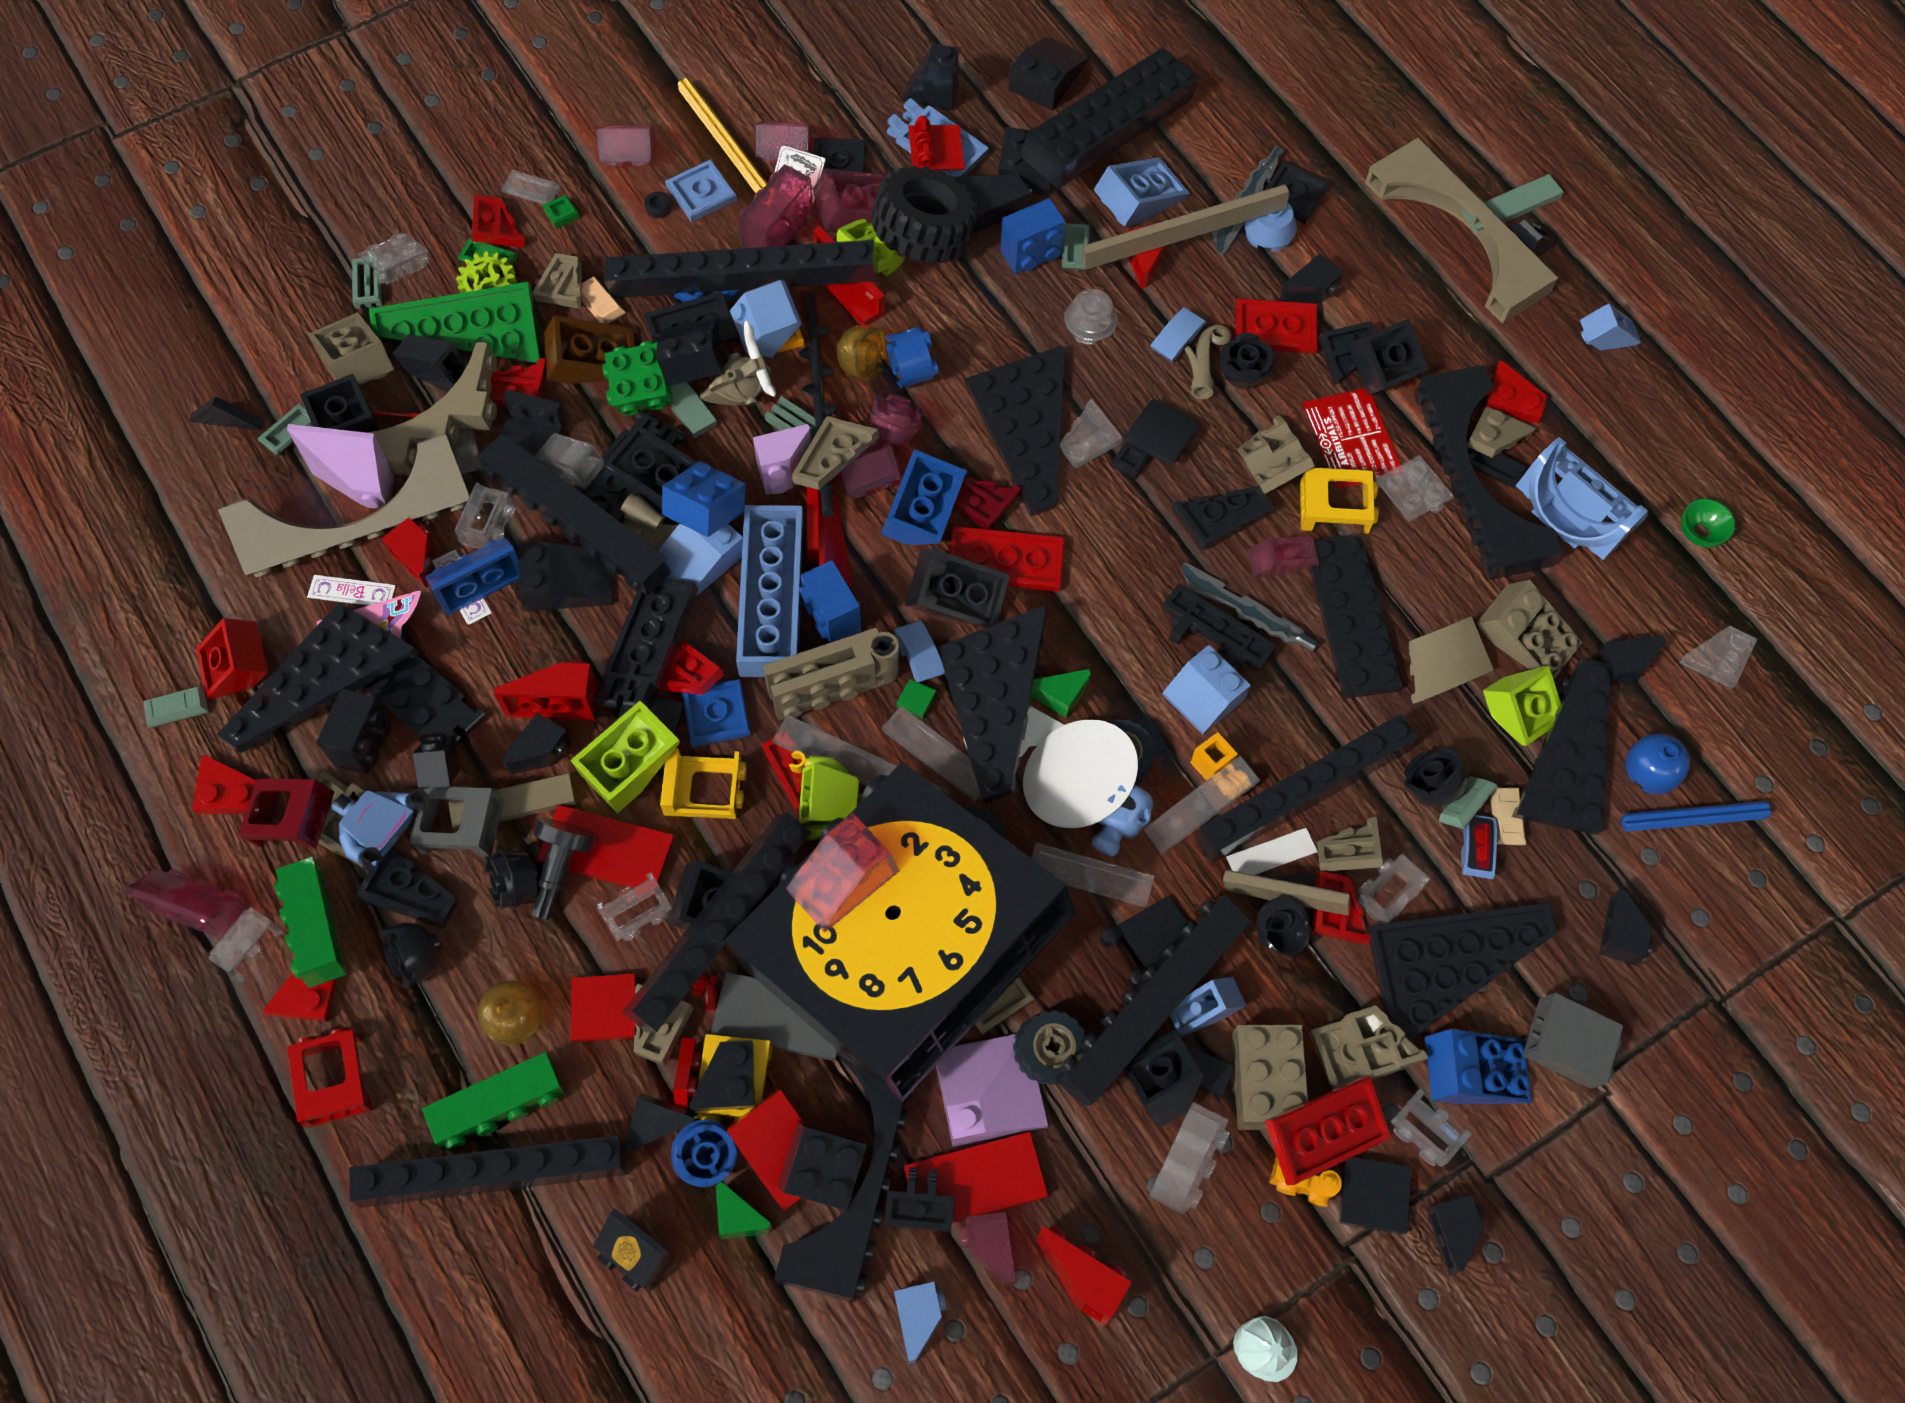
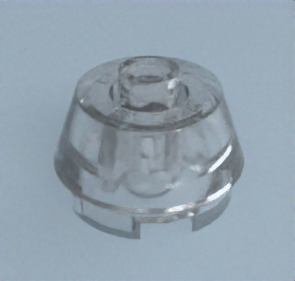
M1087 289L1080 292L1068 305L1064 320L1069 331L1074 334L1075 340L1092 345L1097 340H1102L1106 337L1108 339L1112 335L1118 323V315L1111 298L1105 292L1097 289Z

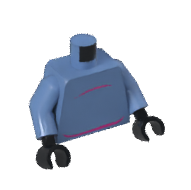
M415 789L411 793L383 791L374 793L365 791L357 802L344 794L339 795L333 803L332 809L343 816L339 823V840L347 858L364 865L368 872H372L374 870L372 865L377 866L380 861H384L383 857L412 823L413 810L411 809L415 808L419 813L425 811L426 808L421 802L424 800L430 801L429 795L423 789Z

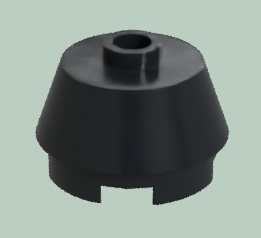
M1238 334L1235 339L1229 341L1221 350L1220 364L1226 380L1234 387L1240 389L1253 388L1267 378L1274 368V354L1271 345L1268 347L1263 341L1258 339L1259 336L1256 334Z
M498 849L496 853L485 856L484 869L485 873L489 872L492 887L488 889L496 908H510L514 910L536 895L537 879L539 877L538 870L526 852Z

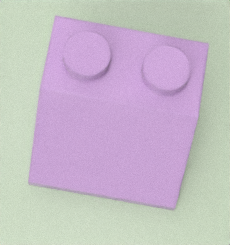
M808 424L753 437L757 468L766 495L773 493L781 494L788 489L794 488L795 483H793L792 474L811 443Z

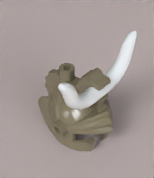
M748 321L744 322V336L750 358L740 357L739 353L729 355V361L721 369V374H718L713 383L700 394L702 401L723 405L751 406L757 403L756 399L762 390L768 395L776 396V389L769 378L772 369L765 364L760 354L753 328Z

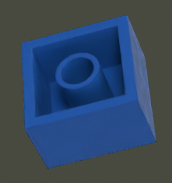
M1050 198L1002 218L1000 252L1015 275L1023 271H1029L1046 261H1053L1062 255L1065 220Z
M699 461L663 485L662 515L709 537L744 512L746 483Z
M832 560L801 575L802 587L799 588L803 598L801 605L807 617L812 616L816 622L814 627L821 640L826 639L828 643L861 633L860 606Z

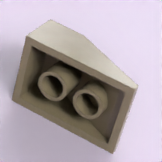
M358 312L307 334L334 381L354 374L361 387L363 383L372 379H381L388 372L394 370L382 342Z

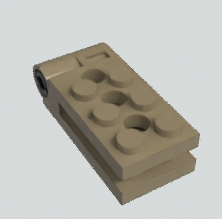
M873 628L763 665L767 691L770 699L773 700L778 721L782 719H795L803 712L812 709L821 710L832 702L841 699L843 701L851 700L859 693L893 682L899 675V643L897 638L889 632L878 633L877 628Z

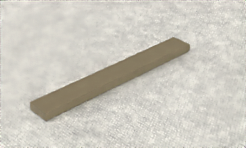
M1281 185L1084 245L1082 249V263L1085 270L1284 210L1287 208L1289 190L1286 185Z

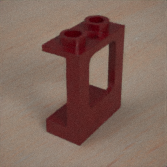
M257 779L238 836L257 847H262L264 840L295 841L307 849H316L335 791L316 779ZM280 792H290V798L282 821L277 825H269Z

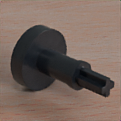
M538 818L534 835L541 840L549 842L550 846L541 875L537 879V885L540 886L532 914L537 918L549 920L558 891H564V883L574 851L594 852L599 836L590 830L570 823L548 818Z

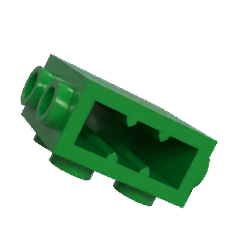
M646 341L632 348L617 347L613 349V352L604 353L606 363L602 364L605 379L609 381L610 388L606 390V396L609 405L613 406L619 414L631 416L637 414L639 410H661L666 405L673 404L671 385L667 386L657 362L656 342Z

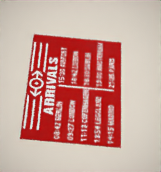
M1365 388L1302 402L1329 469L1373 471V481L1405 474L1372 394L1368 395ZM1334 481L1336 489L1363 484L1362 482Z

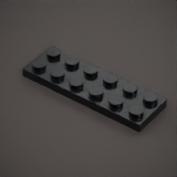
M1361 533L1305 540L1304 550L1342 698L1348 699L1400 692L1402 683Z

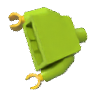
M794 751L791 754L792 758L802 760L798 765L789 764L793 772H802L799 822L811 831V834L805 841L820 839L824 828L831 821L840 817L845 819L862 802L863 794L858 793V778L850 775L849 771L835 758L814 755L805 758L801 751Z

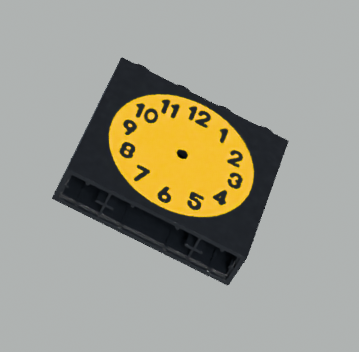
M901 762L888 776L884 774L879 775L867 785L862 796V802L845 819L842 817L836 818L824 828L819 839V845L802 862H792L781 871L775 883V890L758 907L754 906L743 922L724 941L746 971L900 1105L1076 915V911L1067 885Z

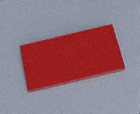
M952 526L949 554L1009 574L1010 578L1007 587L1060 592L1065 537Z
M557 805L552 819L585 828L599 836L594 852L574 851L568 872L656 894L675 840L674 835ZM543 842L537 858L538 864L544 865L550 846L549 842Z
M1362 1076L1265 1120L1286 1185L1300 1183L1392 1138L1370 1076Z
M1030 1132L904 1165L907 1183L909 1167L917 1168L918 1181L915 1185V1193L928 1194L927 1179L930 1169L938 1170L935 1195L954 1197L952 1224L1048 1198Z

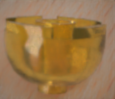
M865 324L851 327L844 332L837 345V359L846 374L868 382L874 380L881 373L883 368L878 367L882 359L887 360L888 357L886 344H889V342L885 340V332L880 331V328Z
M505 980L494 984L486 990L479 1001L477 1014L480 1027L488 1038L499 1045L516 1046L530 1040V1036L540 1029L543 1023L544 1008L542 1000L532 987L521 981Z

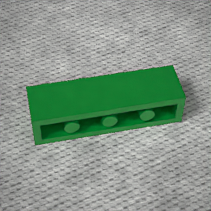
M309 857L275 869L278 882L274 883V889L278 899L283 902V908H280L279 912L284 925L288 926L289 933L285 934V940L290 952L294 953L295 960L291 961V968L295 978H301L308 988L347 975L323 871L315 859Z
M544 1052L422 1108L435 1145L441 1150L447 1149V1151H452L464 1146L466 1139L477 1134L478 1136H485L497 1130V1125L505 1121L515 1122L523 1119L531 1109L538 1106L545 1108L559 1101L558 1097L564 1095L565 1091L552 1059Z

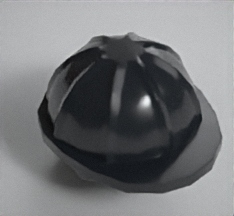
M1291 897L1271 899L1258 912L1256 922L1257 933L1261 943L1267 948L1274 950L1278 954L1289 956L1299 953L1309 943V917L1305 909Z

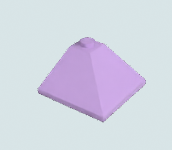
M288 424L287 430L313 475L360 505L368 508L383 507L391 500L396 477L374 433Z
M1015 1034L954 1046L936 1065L953 1147L1048 1127L1038 1081L1027 1078V1075L1019 1069L1018 1062L1015 1061V1050H1013V1044L1016 1039L1014 1038Z

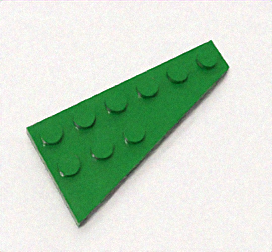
M529 282L369 309L372 331L378 338L402 342L408 334L451 342L458 351L473 353L476 342L488 343L493 354L499 358L538 364L537 359L542 358L531 284Z

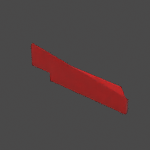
M832 478V479H831V484H832V486L834 487L833 478ZM807 487V551L809 563L819 562V566L832 560L847 586L851 587L854 583L835 488L832 493L834 515L824 517L822 515V502L819 490Z

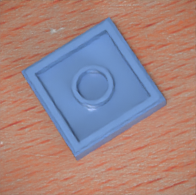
M711 159L665 181L667 189L691 223L737 201L735 192Z

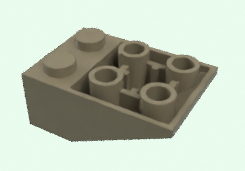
M1531 580L1507 584L1476 623L1493 645L1529 670L1549 666L1553 680L1583 643Z

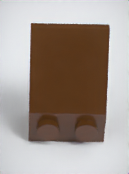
M554 315L544 332L547 380L571 384L607 381L602 369V364L606 363L604 353L613 352V349L617 347H635L633 328Z

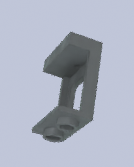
M438 787L423 789L431 800L421 802L426 809L423 813L417 812L415 824L410 830V844L423 854H428L429 848L469 849L480 857L492 855L504 802L501 796L492 788ZM440 800L465 801L460 828L456 833H433Z

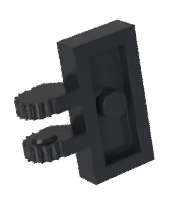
M909 1167L907 1192H887L884 1227L951 1233L954 1197L935 1195L938 1170L930 1169L927 1179L928 1194L915 1193V1185L918 1181L917 1168Z

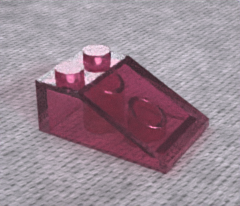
M824 169L812 190L825 232L837 233L839 228L860 219H866L867 223H872L871 215L878 189L886 175Z
M851 813L825 835L786 890L825 933L900 872L891 852Z

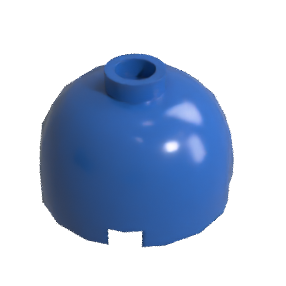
M1654 733L1644 736L1632 745L1625 757V769L1630 780L1633 783L1636 781L1641 785L1643 791L1661 795L1671 793L1684 782L1690 770V756L1686 747L1677 738L1667 734Z

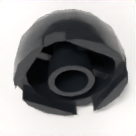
M1439 747L1437 748L1439 752L1429 754L1428 751L1422 752L1412 759L1405 768L1404 775L1406 780L1404 784L1409 793L1420 804L1432 808L1444 807L1460 798L1465 791L1468 775L1459 754L1450 748Z
M406 922L382 930L381 937L387 935L388 943L382 945L384 954L395 978L401 974L406 981L400 984L403 988L417 985L433 973L438 962L437 952L441 950L440 942L434 933L429 934L424 927L416 923Z

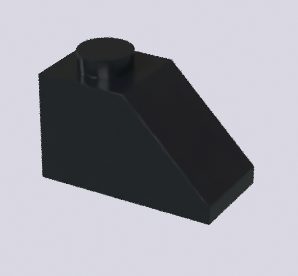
M1319 253L1284 283L1279 300L1321 304L1329 296L1333 298L1342 287L1340 282L1344 272Z
M536 713L502 758L501 762L506 771L511 775L553 766L559 758H563L568 753L571 739L566 729Z
M1619 889L1609 898L1599 955L1636 966L1643 959L1648 958L1652 952L1653 940L1650 939L1652 928L1626 890Z
M1472 1195L1436 1204L1426 1210L1449 1276L1464 1271L1483 1230V1212L1479 1204L1474 1203Z

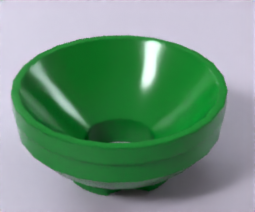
M1695 500L1685 508L1681 516L1680 525L1684 535L1688 540L1700 547L1715 548L1721 546L1728 541L1735 530V521L1732 513L1726 506L1715 500ZM1694 526H1705L1709 531V536L1703 537L1698 535Z

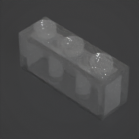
M1193 1102L1186 1113L1148 1197L1183 1215L1188 1211L1189 1207L1196 1209L1203 1194V1191L1198 1189L1202 1178H1210L1217 1162L1211 1158L1216 1147L1221 1150L1223 1149L1230 1134L1229 1131L1225 1130L1229 1120Z

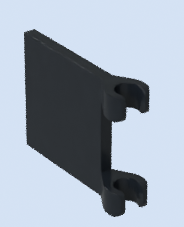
M1167 896L1124 922L1105 930L1102 933L1100 942L1105 948H1109L1123 937L1126 939L1144 966L1132 972L1127 980L1130 986L1134 985L1136 987L1142 981L1140 977L1142 971L1151 963L1156 964L1162 958L1159 954L1160 951L1170 941H1177L1181 936L1179 930L1187 921L1171 898Z

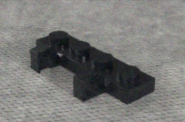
M1181 584L1177 585L1163 603L1162 610L1173 616L1171 622L1175 624L1168 639L1179 645L1181 637H1185L1188 631L1192 634L1198 632L1222 647L1221 652L1226 655L1224 660L1231 667L1234 668L1236 664L1243 667L1247 663L1260 671L1275 651L1276 644Z

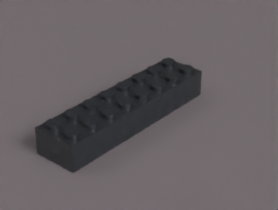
M1162 47L1028 132L1020 156L1058 189L1190 102L1200 78Z

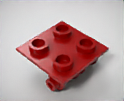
M923 115L917 117L915 125H908L912 166H917V168H922L923 166L931 167V170H964L960 125H930V121Z

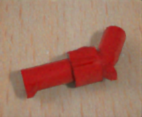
M702 973L691 989L694 990V996L698 998L704 994L705 1011H716L717 990L715 984L719 977H709Z

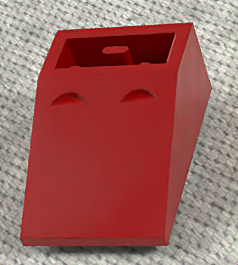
M1042 1226L1036 1241L1075 1307L1106 1326L1112 1319L1132 1283L1126 1279L1127 1272L1115 1264L1110 1263L1107 1267L1096 1260L1098 1254L1082 1244L1077 1248L1067 1241L1068 1235L1054 1226L1047 1229Z

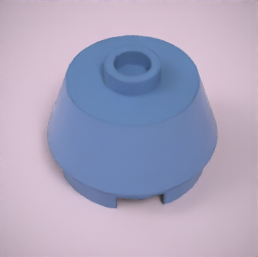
M1288 202L1287 208L1257 217L1244 223L1246 237L1250 244L1255 248H1258V245L1264 248H1271V252L1282 250L1288 246L1297 231L1293 209Z

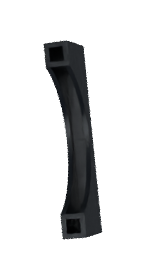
M1479 365L1422 377L1415 390V401L1422 408L1424 423L1431 430L1434 448L1436 451H1439L1442 458L1443 471L1449 475L1452 483V493L1459 500L1462 518L1469 525L1472 543L1479 550L1482 568L1485 571L1487 570L1490 580L1554 567L1562 556L1563 551L1553 528L1529 522L1499 504L1484 488L1472 467L1467 449L1469 420L1478 408L1486 403L1493 389L1485 366Z
M836 1049L837 1058L856 1076L867 1095L872 1109L875 1136L871 1162L867 1175L854 1199L848 1205L847 1211L844 1210L834 1221L815 1234L783 1245L774 1280L778 1284L854 1303L856 1294L862 1296L867 1275L862 1274L865 1260L870 1262L872 1260L876 1241L870 1239L873 1227L879 1228L884 1208L879 1207L881 1195H887L890 1188L892 1175L887 1174L890 1161L896 1162L900 1143L895 1142L898 1129L904 1130L908 1111L903 1110L905 1100L899 1105ZM914 1090L907 1096V1098L912 1099Z

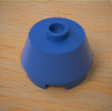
M698 1120L684 1127L676 1136L672 1145L671 1160L674 1170L686 1183L698 1187H708L724 1180L731 1173L737 1160L738 1149L731 1136L726 1132L725 1129L727 1127L714 1120Z

